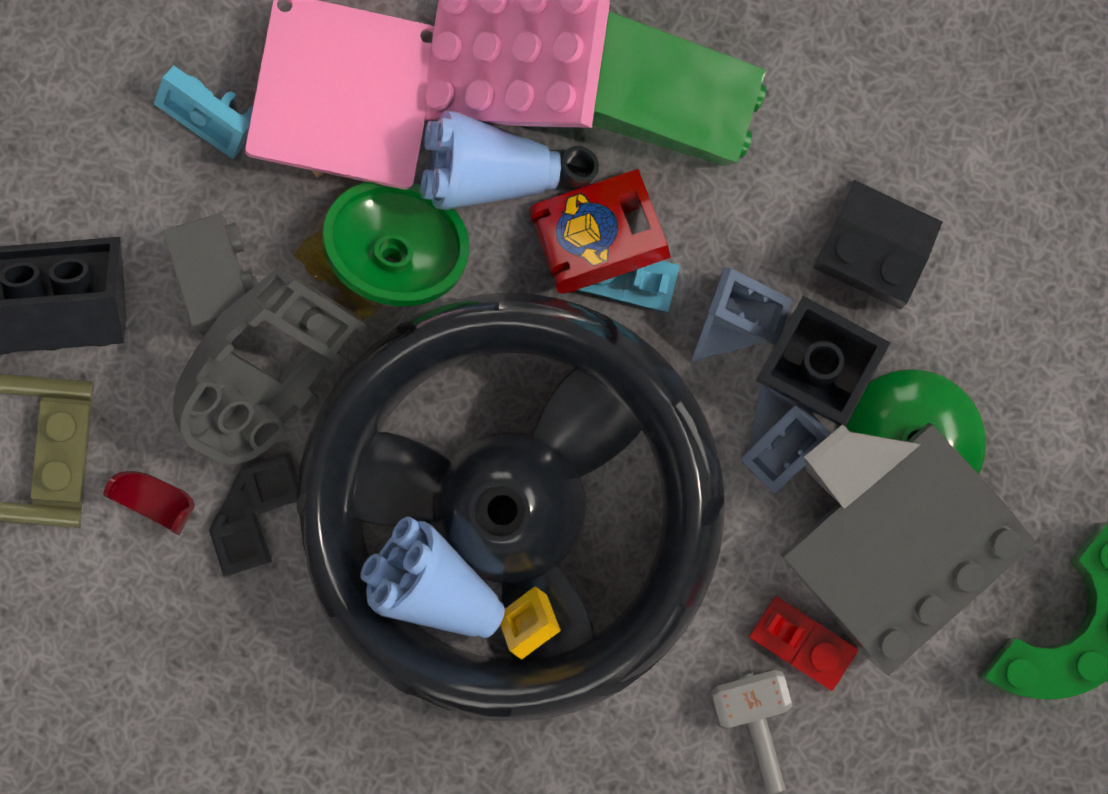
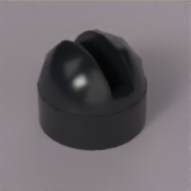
M570 147L560 158L561 171L559 180L563 185L571 189H579L589 185L599 171V162L596 155L586 147ZM571 171L586 173V177L573 174Z

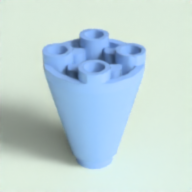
M445 110L438 121L429 120L427 123L425 148L426 150H431L430 170L425 169L422 174L421 196L423 199L432 200L433 206L437 209L449 210L539 195L544 193L545 190H555L558 185L561 171L560 154L557 151H549L546 145L478 121L456 111Z
M411 517L402 518L395 526L392 537L387 541L381 552L371 555L363 565L361 579L368 583L366 589L368 605L381 616L469 637L479 636L481 638L491 636L503 620L505 608L503 603L498 601V596L437 530L425 521H416Z

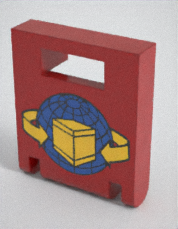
M639 169L538 202L529 208V215L534 224L552 278H554L557 292L560 294L570 293L671 258L668 243ZM640 204L649 229L632 235L624 214L639 209Z

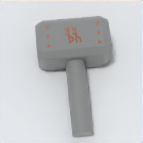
M769 670L755 675L750 673L736 677L733 681L715 685L710 690V695L719 726L731 728L747 723L767 794L785 791L786 786L767 722V717L786 713L793 707L783 671Z

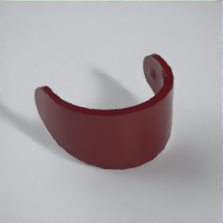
M124 471L117 473L110 478L103 492L104 497L153 520L179 536L195 506L193 499L184 490L143 472Z

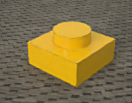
M536 586L505 608L504 617L500 624L510 652L520 659L529 655L561 631L547 594Z

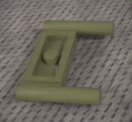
M0 374V393L43 397L39 405L30 498L33 499L32 504L0 502L1 522L81 527L94 381Z

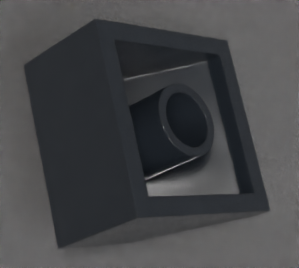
M854 180L813 268L901 310L908 303L929 259L943 222Z
M802 296L756 381L839 426L842 424L846 426L891 342Z

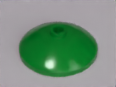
M370 182L358 184L345 191L334 201L327 212L322 229L324 256L337 278L360 296L385 305L416 306L442 297L458 283L468 262L470 250L469 236L464 222L455 209H437L433 206L432 200L422 198L421 185L415 183L407 190ZM393 258L397 261V263L389 262L385 259Z
M916 369L898 370L874 379L868 384L845 426L849 432L907 442L908 435L911 432H918L929 422L935 426L978 474L982 469L985 458V429L975 404L954 382L929 371Z

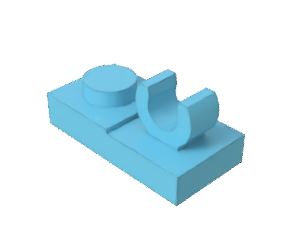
M173 65L162 78L154 105L233 160L246 141L253 106L245 114L240 115L230 108L236 97L235 93L232 91L226 93L220 101L213 96L214 93L205 88L200 80L185 74Z
M660 261L576 291L668 314L680 265Z

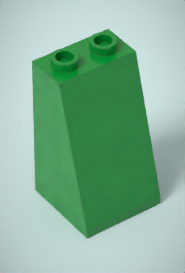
M609 11L592 126L722 166L738 163L739 158H743L747 153L751 143L752 132L748 128L753 112L759 110L765 98L766 85L762 84L766 69Z

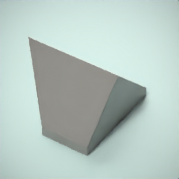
M842 424L804 456L807 472L845 509L921 444L849 432Z

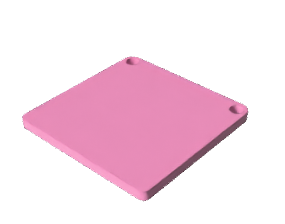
M274 0L246 139V155L251 158L393 188L409 189L414 183L427 110V74L432 43L423 42L420 34L423 31L433 33L434 26L319 0H286L290 3L291 10L283 12L277 7V3L281 0Z

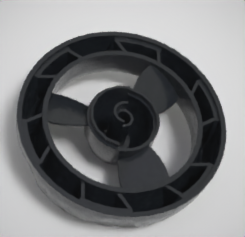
M493 293L469 296L446 302L405 320L374 343L339 379L319 410L308 436L301 460L296 497L303 547L314 592L329 623L345 645L370 670L385 682L407 695L416 696L433 705L464 716L491 721L522 722L549 719L574 713L608 699L648 672L675 645L699 610L713 579L720 555L725 518L722 468L715 440L705 415L694 395L671 364L634 331L609 316L580 304L529 293ZM501 353H526L554 359L575 368L552 393L537 421L532 435L520 432L487 435L470 442L449 460L423 443L405 436L380 432L387 418L399 403L417 386L447 367L468 359ZM642 430L656 460L661 480L663 522L660 542L647 579L635 599L609 626L594 635L590 616L579 593L558 564L574 548L584 526L586 497L580 477L612 460L626 449ZM502 495L511 497L517 505V516L513 521L506 520L498 511V501ZM411 517L416 521H425L428 524L434 523L437 532L481 579L502 583L501 603H503L504 608L536 586L547 594L561 631L523 659H520L512 652L510 653L513 659H499L460 650L427 633L417 624L381 616L368 605L366 593L368 583L361 579L363 565L369 558L363 536L362 521L382 526H396L402 518Z

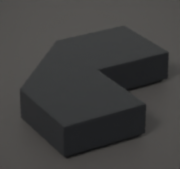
M289 453L242 467L238 472L224 504L209 529L224 577L272 562L257 515L296 503L298 480Z

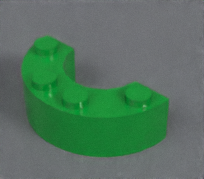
M1108 522L1099 523L1069 561L1082 576L1087 592L1086 615L1078 630L1063 643L1048 648H1037L1017 638H1007L979 673L978 677L1012 695L1044 700L1074 697L1095 689L1108 681Z

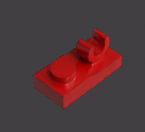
M774 596L749 635L750 639L832 692L859 651V649L777 596Z

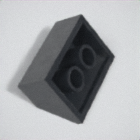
M121 237L0 246V355L12 352L54 351L61 348L85 346L103 347L110 344L124 343L126 303Z

